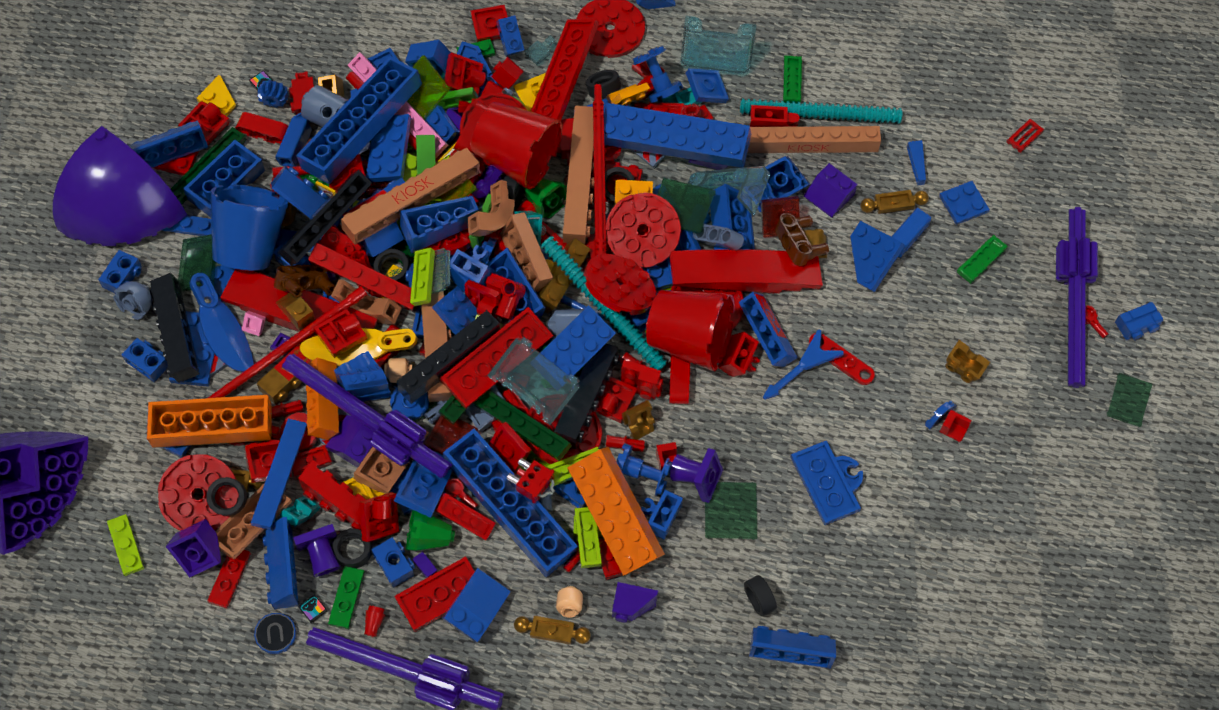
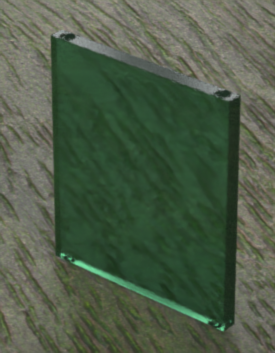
M663 178L657 195L667 200L673 206L679 217L682 230L701 234L714 196L716 195V190Z
M717 483L710 502H705V538L757 539L756 483Z

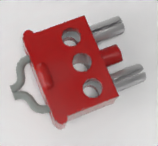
M520 458L518 464L527 469L524 471L519 468L517 475L521 476L520 479L511 473L507 475V479L516 484V491L531 499L532 503H536L540 497L544 498L548 494L553 495L555 492L553 489L555 485L553 480L554 470L548 469L535 460L531 464L525 459ZM550 483H552L550 486L551 491H548L545 494H543L547 487L550 485Z

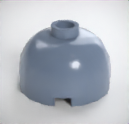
M129 281L114 290L116 294L113 298L118 308L122 312L126 309L135 314L132 316L134 319L139 320L143 318L152 306L150 290L144 284Z

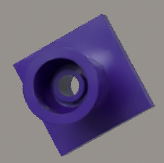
M708 448L702 463L680 454L676 455L671 465L670 478L672 481L694 483L701 500L709 503L723 468L716 450Z
M333 524L293 537L299 551L308 549L314 577H320L341 568L329 543L330 540L335 539L337 536Z

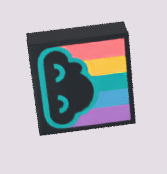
M263 70L249 79V82L258 91V87H260L263 81L273 80Z
M315 594L298 606L310 623L327 612L326 607Z

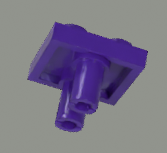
M492 165L485 168L481 177L474 183L471 193L477 199L482 198L486 200L487 195L491 194L490 186L503 180L499 177L502 172Z

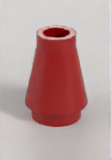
M369 605L368 610L365 612L364 635L376 637L385 617L384 608Z

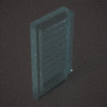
M445 248L435 250L431 294L444 291L446 286H450V250Z

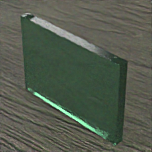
M1119 373L1107 416L1141 427L1152 383Z

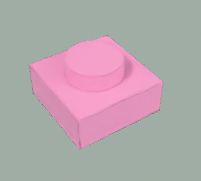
M247 311L244 316L242 330L260 336L263 332L266 317Z

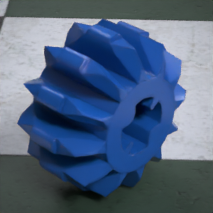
M263 81L260 87H258V100L263 102V105H269L270 107H283L288 100V87L283 86V83H278L277 81Z

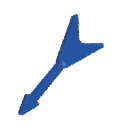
M820 329L817 330L799 364L775 385H769L763 395V399L766 400L779 395L778 391L803 370H808L844 355V352L842 350H822L820 348L822 333Z

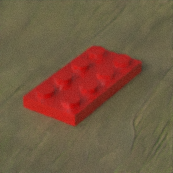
M466 556L394 596L414 632L443 617L475 571Z

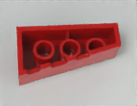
M312 460L298 477L304 492L303 495L311 501L313 499L318 501L319 506L325 511H333L335 517L340 521L344 522L346 520L351 523L350 526L352 528L361 530L359 502L367 499L359 493L353 495V490L344 482L337 483L338 481L333 477L332 473L328 470L325 472L321 471L318 468L319 464Z

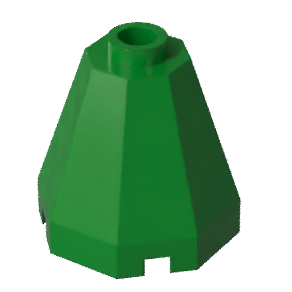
M543 178L532 189L523 187V192L534 205L536 213L542 214V218L546 216L551 219L564 207L562 202L566 200L567 186L561 182Z
M412 510L408 526L410 527L409 533H407L406 550L417 551L449 546V543L454 541L455 530H452L451 525L434 516L430 518Z

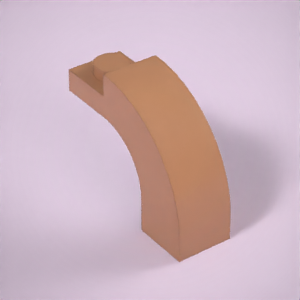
M500 180L490 186L492 204L490 213L478 211L468 217L469 235L486 236L506 225L514 211V200L508 199L507 181Z
M338 280L331 297L341 302L356 288L345 280ZM369 295L355 305L350 306L353 309L377 318L378 323L395 324L402 307L388 298H375Z

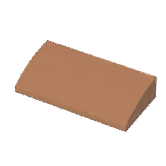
M525 212L513 214L508 219L500 235L505 247L509 248L534 290L538 293L553 279V276Z
M426 431L427 433H426V435H425V439H426L427 436L429 435V432H428V431ZM372 447L354 472L353 479L373 490L386 494L391 491L410 461L406 465L399 466Z
M264 484L247 500L245 507L239 513L230 516L215 531L218 536L219 550L232 559H235L264 530L263 528L251 525V520ZM284 494L276 517L292 503V500Z

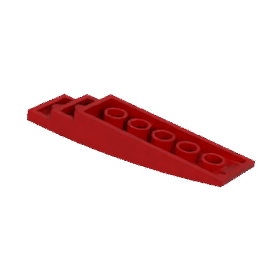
M682 250L670 251L669 253L673 286L780 294L782 290L800 291L802 288L820 289L823 286L818 256L809 260L806 265L798 266L792 262L786 251Z
M234 270L220 297L222 301L239 306L243 311H251L266 317L265 321L299 332L276 304L278 300L290 293L289 291L276 289L274 287L275 278L255 271ZM308 290L301 291L302 295L300 297L313 310L315 320L338 304L336 301ZM351 307L347 309L350 314L353 313L356 316L361 328H375L378 322L377 318Z

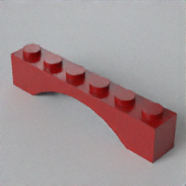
M315 244L308 258L310 263L350 280L384 298H388L405 309L414 311L416 306L410 303L412 288L321 244Z

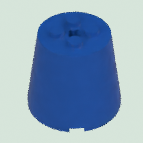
M220 185L212 188L211 229L213 260L223 266L240 270L254 271L268 268L288 207V201L282 196H274V191L259 187L230 185V188L223 189L224 186Z

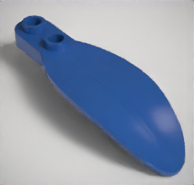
M196 273L190 280V287L199 304V318L204 336L212 351L223 363L236 371L244 372L253 365L252 352L245 334L230 309L219 300L209 277L204 273ZM196 282H200L202 286H198ZM204 299H208L210 303H206Z

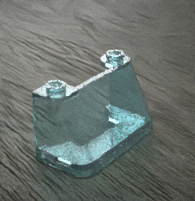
M686 16L680 59L681 66L687 70L689 68L718 70L720 74L740 77L748 75L751 68L757 25L742 24L739 26L737 34L702 30V21L699 18Z
M516 338L487 376L494 382L497 380L501 383L503 382L502 386L508 387L537 410L536 413H543L542 420L551 425L558 419L581 387L578 384L580 380L572 374L568 376L532 347L533 343L527 338Z

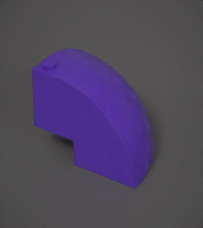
M103 126L88 137L68 160L59 177L53 197V218L58 231L73 240H82L90 245L97 243L102 246H116V243L126 242L127 244L140 242L142 241L141 238L151 235L154 237L158 235V231L166 227L171 228L187 216L177 197L160 176L133 149Z
M50 431L0 434V554L4 555L25 547L26 543L34 538H40L42 532L49 526L52 527L62 517V511L73 501L77 493L75 489L84 475L82 474L84 461H87L88 436Z

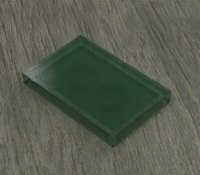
M212 234L183 239L178 275L181 291L192 290L190 280L196 273L206 274L213 285L216 262L212 258ZM196 282L198 286H202L200 282Z

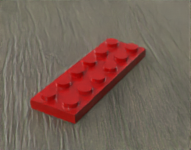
M527 307L444 374L440 381L466 409L553 338L554 335L533 311Z

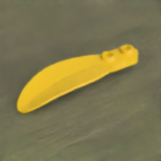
M362 328L367 335V340L335 358L318 336L302 342L300 351L312 361L318 357L337 363V366H340L366 351H369L375 360L387 352L411 349L417 343V336L411 329L382 332L376 329ZM407 338H411L408 343L405 342ZM392 340L390 345H386L387 341Z

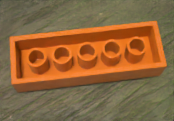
M268 395L148 402L147 440L152 448L271 440L272 403Z
M609 447L599 449L567 467L623 576L665 554Z

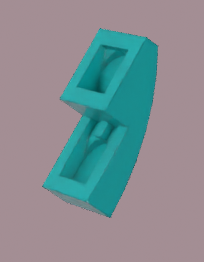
M691 87L679 93L676 92L664 99L661 98L663 103H684V105H698L702 103L696 102Z
M303 496L296 499L293 506L283 509L280 516L287 517L289 523L296 527L310 519L321 507L314 500L311 501Z

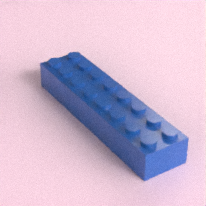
M389 56L296 155L301 169L330 185L422 85L418 70Z
M612 103L606 104L604 112V145L744 168L752 135L749 125Z
M472 429L443 452V458L452 464L451 469L546 578L577 552V544L540 502L532 503L531 499L516 491V484L507 479L509 473L514 476L516 475L475 429Z

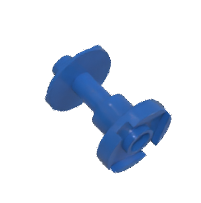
M664 46L655 47L649 50L647 54L639 55L632 59L633 65L646 61L653 76L650 80L655 91L648 95L651 103L658 101L657 98L659 97L664 99L683 88L681 81L671 83L667 72H662L655 57L666 50Z
M624 443L622 448L625 450L623 454L619 453L616 461L623 475L625 474L636 479L639 476H643L657 481L655 496L661 495L667 485V481L664 480L665 476L668 473L670 474L672 462H670V458H667L663 469L659 470L644 465V460L631 456L633 446Z

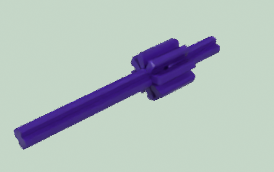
M1082 207L1069 209L1068 241L1061 240L1056 247V280L1064 282V285H1068V386L1073 388L1085 387L1086 283L1092 284L1096 282L1098 277V244L1095 241L1090 242V239L1086 238V210H1083Z
M290 354L287 356L286 361L282 364L283 369L374 431L370 441L372 447L399 466L406 465L412 458L442 479V477L446 476L452 464L423 444L427 433L424 428L398 410L390 411L386 418L296 355Z
M315 627L307 635L306 644L417 683L414 690L417 699L448 710H455L462 700L490 710L501 708L504 694L469 682V667L430 654L428 659H425L423 664L420 665Z

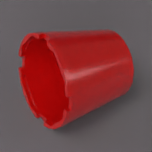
M493 102L485 109L476 124L472 136L471 149L473 153L523 187L532 189L544 178L550 168L547 165L551 157H555L562 137V123L552 117Z
M660 290L653 300L646 323L648 346L706 369L716 371L718 369L717 363L722 364L732 334L734 322L730 321L731 313L735 312L733 296L723 293Z

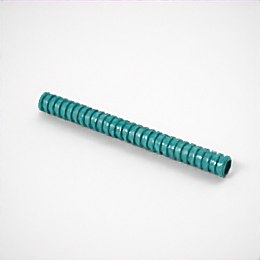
M742 98L740 103L741 115L744 113L749 115L751 105L788 107L787 113H797L802 118L808 117V119L819 117V119L825 118V120L836 118V120L841 119L842 121L844 119H847V121L852 119L859 122L861 120H864V122L869 120V122L875 121L877 123L880 121L883 123L886 121V123H889L890 121L893 124L895 122L900 124L903 115L902 108L896 109V107H893V109L887 107L885 109V107L879 108V106H876V108L870 106V108L868 106L862 107V105L851 107V105L846 106L845 104L834 106V104L829 105L828 103L825 105L823 103H820V105L817 103L812 104V102H809V104L803 102L801 104V102L795 103V101L784 103V101L778 102V100L767 102V100L761 101V99L759 101H756V99L750 101V99L745 100L744 98Z
M552 236L541 244L540 248L545 250V254L548 253V257L553 258L552 261L557 263V267H561V271H565V275L569 276V280H573V284H577V288L581 289V293H585V297H588L589 301L593 302V306L598 307L597 310L601 311V315H605V319L610 320L609 323L614 325L613 328H617V332L622 333L621 336L626 338V342H630V346L633 345V349L638 351V355H642L641 358L646 360V364L649 363V367L661 370L667 364V360H664L663 355L660 356L659 351L654 350L655 348L648 346L646 337H642L643 334L638 332L639 329L634 328V324L631 325V321L626 319V315H622V311L620 313L613 311L593 297L585 285L587 281L586 277L583 276V268L578 267V263H575L574 259L570 258V254H566V250H563L562 246L558 245V241H554Z

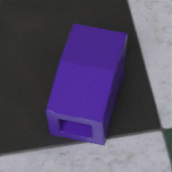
M423 551L412 559L425 578L437 572V569Z

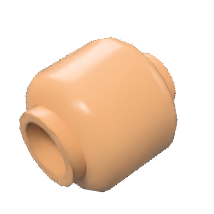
M390 358L388 363H385L384 372L389 382L397 383V380L413 369V365L409 364L406 358Z
M573 586L559 590L556 600L557 611L567 618L578 615L583 607L582 592Z

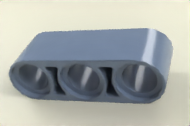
M698 224L693 230L694 239L709 246L738 250L744 242L743 235L726 227Z

